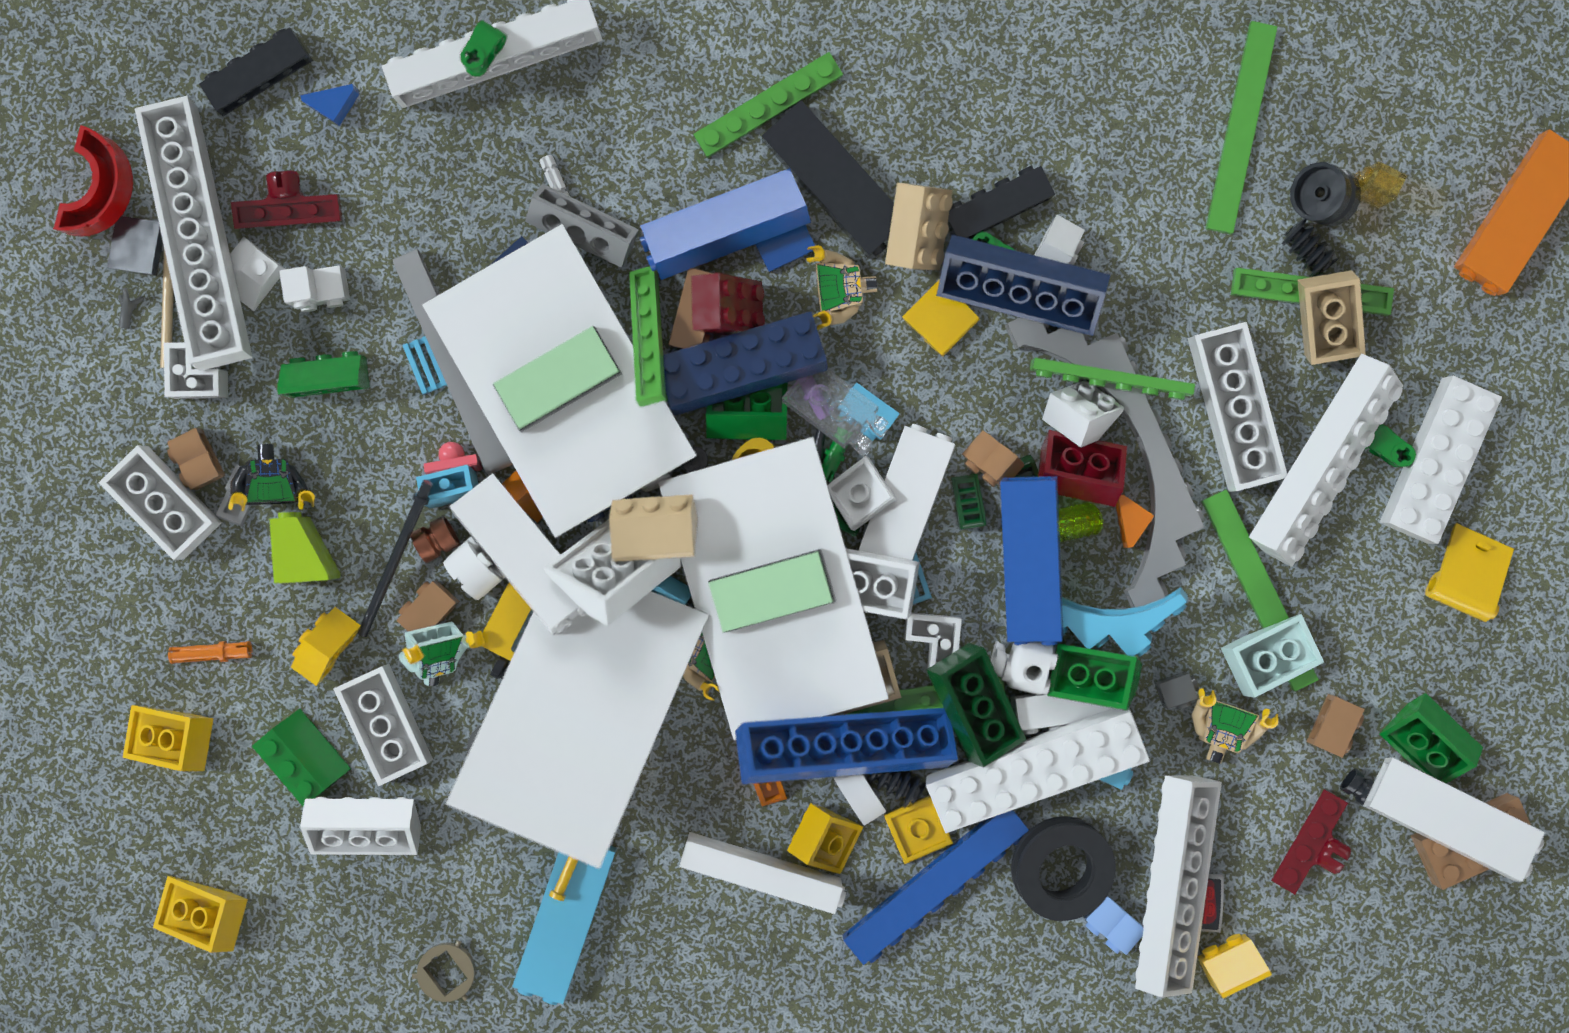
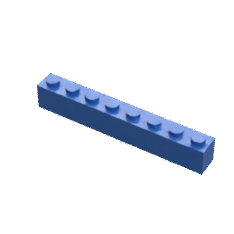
M1013 810L982 820L842 934L843 941L863 965L868 961L873 963L882 955V950L889 944L890 946L897 944L903 938L902 934L907 929L918 927L924 920L923 916L930 911L934 913L944 904L943 900L950 894L955 896L965 887L964 883L971 877L973 879L979 877L985 871L984 867L988 863L1000 860L1006 854L1005 850L1010 845H1018L1029 829Z

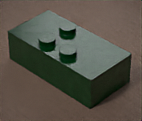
M968 643L926 669L968 761L984 768L1026 741L1025 735L984 647Z

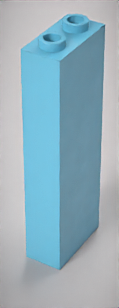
M609 846L600 869L578 860L564 895L566 897L564 901H559L549 896L550 891L555 889L568 859V855L561 852L558 853L512 986L518 989L517 991L525 996H532L534 994L543 997L542 1000L552 1005L564 1003L617 850L616 847Z

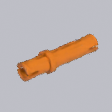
M220 641L218 644L170 647L168 659L171 664L210 660L228 662L229 659L251 658L253 650L250 641L239 643Z

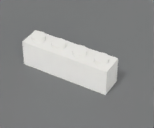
M1025 694L1010 697L1011 707L1024 734L1038 733V728L1048 727L1051 731L1065 724H1070L1112 709L1048 697L1045 694Z

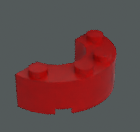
M80 125L74 151L83 155L89 162L92 171V182L88 192L80 200L70 204L60 203L53 229L71 236L83 237L105 231L123 215L132 196L133 174L130 162L119 145L110 138Z

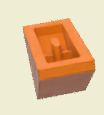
M516 470L502 485L523 511L538 523L543 516Z
M1121 495L1116 504V512L1123 548L1134 547L1154 515L1125 495Z
M782 781L753 783L762 807L787 799Z

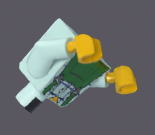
M452 621L405 632L407 648L403 649L399 654V660L409 672H415L419 679L424 680V684L436 686L440 682L441 675L453 673L456 670L457 663L467 648H479L485 644L482 631L474 634L469 631L463 635Z

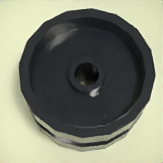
M1317 162L1304 167L1296 175L1290 188V201L1294 211L1300 217L1324 226H1338L1348 221L1357 211L1361 201V187L1358 179L1350 171L1327 162Z

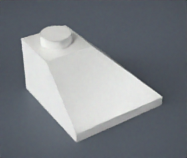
M243 237L230 253L240 301L255 311L279 280V270H285V268L247 238Z

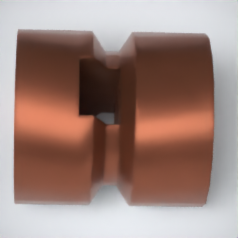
M445 516L430 522L429 528L423 526L415 530L410 537L416 551L425 563L440 557L442 550L449 552L460 546L459 538Z

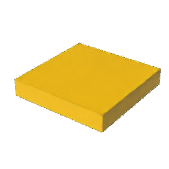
M930 795L916 800L906 808L902 806L883 814L904 864L953 844L949 832L945 833Z

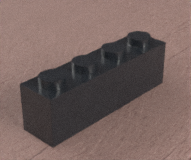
M291 28L278 30L269 41L254 45L248 54L243 57L233 58L227 63V67L219 72L213 71L205 76L204 81L199 83L216 112L224 117L313 61L299 37Z
M1032 165L1018 172L1019 177L1011 181L1009 177L1004 178L994 184L996 188L988 192L982 189L970 196L972 200L962 204L961 200L953 203L949 211L947 223L951 234L971 239L978 233L985 232L1052 199L1055 193L1042 166L1035 169Z

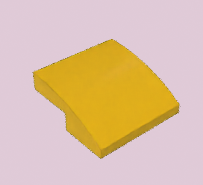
M939 279L902 318L923 337L928 345L943 357L980 319L965 303L936 296Z

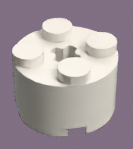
M472 536L443 562L450 576L454 580L458 579L463 584L461 588L476 600L484 597L505 578Z

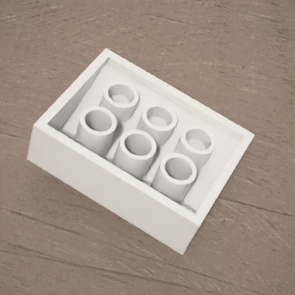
M608 519L545 566L544 570L588 615L608 626L681 567V559L678 557L613 562L610 522Z

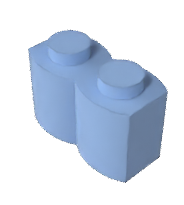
M1108 895L1095 910L1083 916L1088 921L1085 926L1096 936L1100 933L1108 939L1105 944L1117 954L1121 950L1127 955L1143 936L1144 927Z

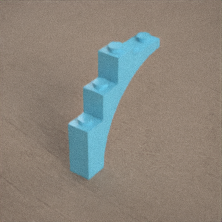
M1180 587L1160 600L1144 606L1127 609H1099L1080 605L1062 597L1063 634L1067 632L1068 629L1066 627L1068 626L1087 649H1091L1093 646L1099 648L1108 641V635H1110L1126 655L1135 656L1137 654L1142 656L1151 648L1152 634L1149 631L1155 632L1165 624L1164 619L1169 615L1173 614V616L1181 613L1187 607L1185 603L1187 602L1188 595Z

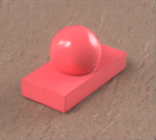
M447 442L439 449L438 457L440 461L424 463L423 465L424 472L427 475L467 464L477 472L482 470V463L476 454L464 456L465 452L460 444Z

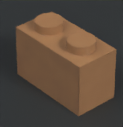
M437 580L431 583L426 581L417 590L416 593L419 596L414 602L408 601L399 610L398 613L401 616L396 621L408 632L438 625L460 601Z
M1328 694L1306 742L1343 758L1344 754H1347L1352 747V736L1355 730L1359 729L1363 723L1364 715L1362 714L1365 709Z

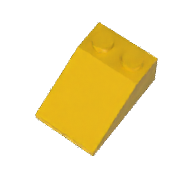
M131 705L122 758L177 771H205L214 718Z
M167 876L153 928L210 953L233 951L248 899L221 889Z

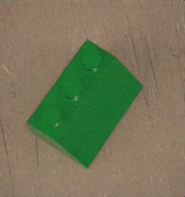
M358 351L343 352L342 357L332 358L331 354L317 355L314 361H306L304 357L291 358L288 364H281L277 394L295 398L370 389L367 357L358 355Z
M788 382L707 406V438L786 440Z
M1058 644L1056 651L1058 657L1055 669L1052 670L1048 697L1128 710L1137 692L1142 663L1137 657Z
M1426 693L1407 703L1379 734L1415 769L1445 784L1477 767L1483 750V746Z
M301 708L273 727L252 745V748L303 808L305 799L319 797L352 769Z

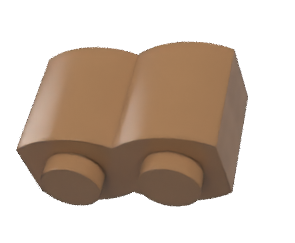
M194 428L167 442L169 446L167 450L168 456L174 464L177 463L181 470L179 478L186 488L199 490L225 477V473L202 429Z
M982 431L962 453L967 460L964 464L975 474L979 471L983 473L982 478L993 488L996 485L1000 486L1002 478L1015 477L1025 465L1016 454L985 431Z

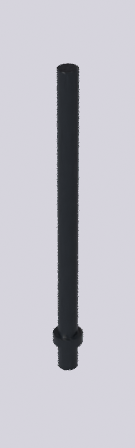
M423 480L418 493H414L412 498L414 500L357 633L362 637L368 636L424 505H428L430 500L428 496L433 486V483L428 480Z

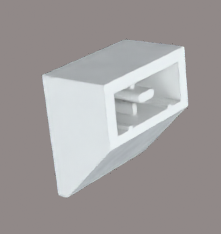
M1084 380L1050 393L1042 420L1079 447H1083L1098 441L1120 416L1124 407L1117 403L1113 397L1104 394Z

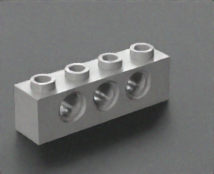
M544 184L532 196L525 222L546 232L563 224L575 246L619 267L623 266L631 254L639 231L635 227Z

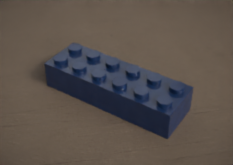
M952 235L946 250L936 296L1093 336L1106 295L1110 274Z
M812 311L663 355L665 392L673 416L828 370L827 359Z

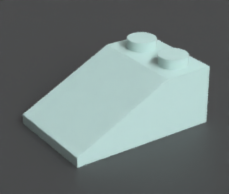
M1302 614L1246 635L1221 648L1242 695L1254 698L1324 663Z

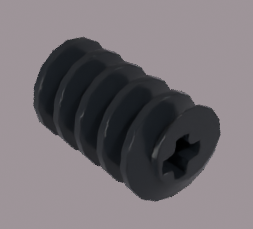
M1303 218L1284 234L1286 237L1282 245L1292 243L1293 245L1289 253L1299 251L1295 260L1298 262L1305 259L1306 262L1302 268L1305 270L1312 267L1313 270L1309 276L1314 277L1327 270L1339 258L1331 260L1335 251L1331 249L1324 252L1328 243L1324 241L1317 244L1321 235L1319 233L1310 235L1314 227L1312 225L1303 227L1307 219Z
M902 771L870 774L868 783L871 784L877 779L878 790L886 785L885 795L888 796L892 792H896L894 801L897 802L904 798V808L913 804L926 787V782L919 785L920 778L918 776L910 779L911 771H904L902 774Z

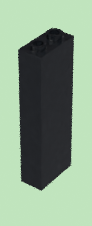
M802 100L799 101L762 135V142L787 169L790 168L796 180L867 258L872 254L877 257L888 247L885 242L889 240L894 202Z

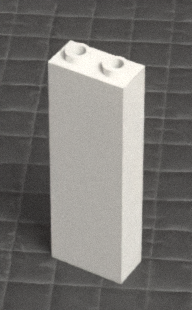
M912 424L911 428L904 427L885 478V483L896 500L870 519L858 551L913 561L956 447L954 443H951V437L941 433H937L936 437L926 434L927 429L916 424Z
M491 474L449 506L456 518L552 635L557 631L562 633L572 624L571 620L577 615L583 616L587 614L545 572L544 567L559 557L560 554L494 474Z
M1385 758L1363 805L1513 881L1523 882L1524 879L1529 877L1533 868L1531 862L1534 855L1538 854L1544 845L1542 838L1545 832L1395 758Z
M689 832L679 866L835 914L837 907L842 908L846 892H844L845 887L842 886L840 877Z

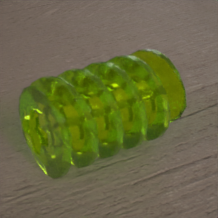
M1088 502L1059 508L1060 542L1097 535L1102 531L1103 517L1099 508L1094 504Z

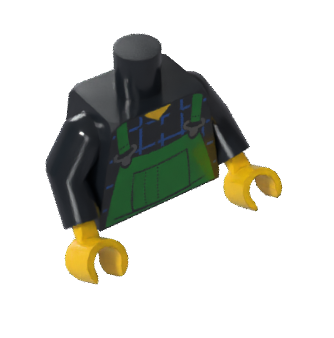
M274 444L257 445L258 460H248L245 465L239 467L230 482L231 498L228 505L229 510H232L234 504H239L242 507L241 511L245 510L246 505L293 504L297 501V498L299 509H303L304 501L310 502L312 507L315 504V495L308 490L304 479L296 468L290 465L287 459H274Z

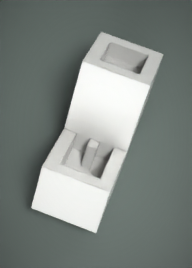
M863 774L833 777L864 826L886 812Z

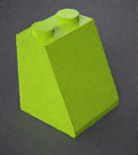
M302 512L278 513V518L269 519L274 584L341 578L334 560L310 517H302Z

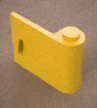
M1456 523L1452 529L1440 571L1431 577L1426 587L1425 595L1483 622H1487L1490 619L1493 620L1499 612L1498 602L1514 549Z

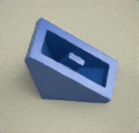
M353 84L300 95L301 101L308 107L340 126L358 98L359 91Z

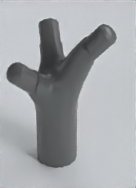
M123 288V295L118 296L121 304L118 327L129 329L132 312L144 298L139 296L130 301L128 289Z

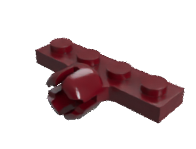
M293 170L273 171L266 175L267 198L263 200L231 202L234 229L343 221L340 194L303 195L300 188L299 174Z
M1325 789L1323 790L1272 878V882L1296 895L1313 865H1319L1333 874H1339L1343 870L1345 865L1333 859L1331 855L1335 853L1348 861L1351 856V849L1346 844L1335 839L1332 836V830L1348 802Z

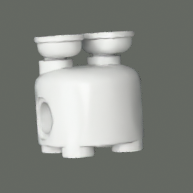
M996 641L991 656V663L997 676L1001 677L1002 681H1006L1010 688L1036 695H1047L1051 679H1048L1049 669H1055L1058 654H1055L1056 647L1053 645H1042L1041 642H1030L1018 646L1013 644L1010 654H1006L1005 646Z

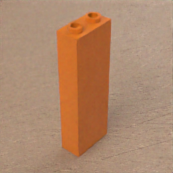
M1550 129L1538 135L1455 264L1454 268L1460 271L1459 275L1462 278L1471 282L1476 281L1482 285L1481 289L1485 293L1492 296L1508 293L1569 198V141Z

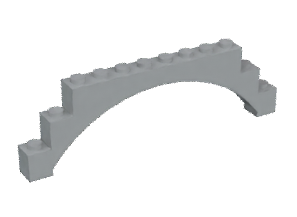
M1021 317L1005 325L1015 350L1024 347L1042 352L1064 363L1139 375L1137 365L1134 361L1130 362L1126 353L1129 351L1128 345L1123 337H1119L1118 333L1087 345L1086 341L1089 340L1087 334L1063 328L1047 334L1048 324ZM1105 383V387L1099 388L1124 407L1121 414L1124 416L1138 442L1149 481L1150 513L1154 515L1150 522L1146 548L1139 569L1130 587L1123 590L1130 607L1133 608L1144 606L1168 595L1165 584L1162 580L1158 581L1157 578L1186 565L1184 561L1186 553L1182 545L1176 543V540L1205 528L1202 523L1205 518L1199 506L1195 507L1191 497L1194 496L1193 490L1188 482L1184 483L1180 474L1183 472L1179 460L1173 458L1170 448H1172L1169 437L1166 433L1162 434L1159 427L1161 419L1155 409L1152 410L1149 405L1150 395L1142 394V389L1132 387V391H1122L1115 389V384Z

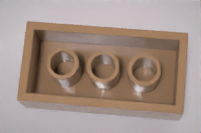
M1506 793L1485 802L1531 825L1519 797ZM1419 833L1411 835L1431 883L1442 890L1489 870V868Z

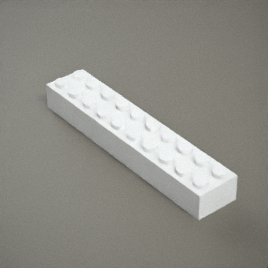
M183 96L135 108L189 364L202 371L253 358L198 107L188 96Z

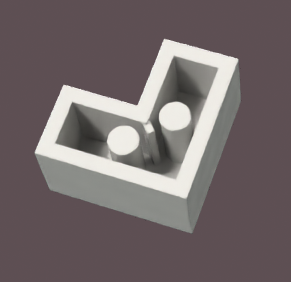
M1056 215L1034 255L1074 265L1078 258L1077 254L1084 244L1081 237L1085 230Z
M304 266L279 270L284 303L293 306L294 309H301V312L315 311L318 305L327 304L328 308L343 306V301L350 300L346 271L341 266L315 270Z
M185 342L164 343L165 397L174 399L228 398V371L221 369L199 371L189 364Z
M912 612L909 618L905 619L903 638L908 641L929 643L927 668L959 650L962 619L952 616Z

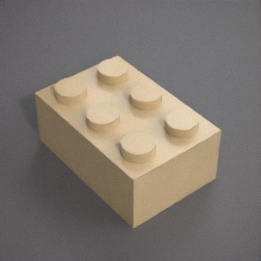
M897 183L885 264L909 269L940 270L944 260L943 248L945 237L948 234L947 223L949 211L953 203V190Z
M1351 270L1298 279L1304 355L1310 364L1314 365L1360 357L1361 354L1366 355L1360 278Z

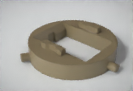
M457 940L456 944L445 942L434 945L420 959L417 973L412 974V979L418 980L420 988L428 997L440 1002H451L462 998L464 1001L468 999L466 993L474 982L476 967L471 954L464 947L460 946L461 941ZM445 951L449 953L468 978L448 994L445 993L426 967L435 956L438 957Z

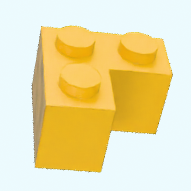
M334 607L328 614L325 612L321 614L315 622L316 627L312 631L308 628L299 639L301 644L292 654L295 658L291 668L315 686L333 669L338 656L355 639L361 626L337 607Z

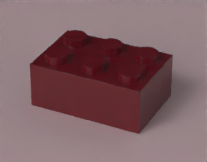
M722 273L691 276L693 331L729 336L765 324L762 281Z
M1048 430L1041 447L1038 477L1057 476L1058 495L1115 507L1124 490L1127 446L1098 440L1079 447L1062 433Z

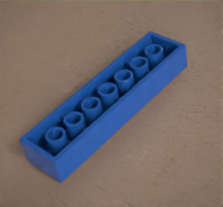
M944 708L742 722L735 730L742 784L946 768L958 760L953 727Z

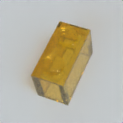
M1380 161L1371 166H1366L1363 171H1358L1355 174L1361 187V200L1377 209L1396 200L1407 175Z

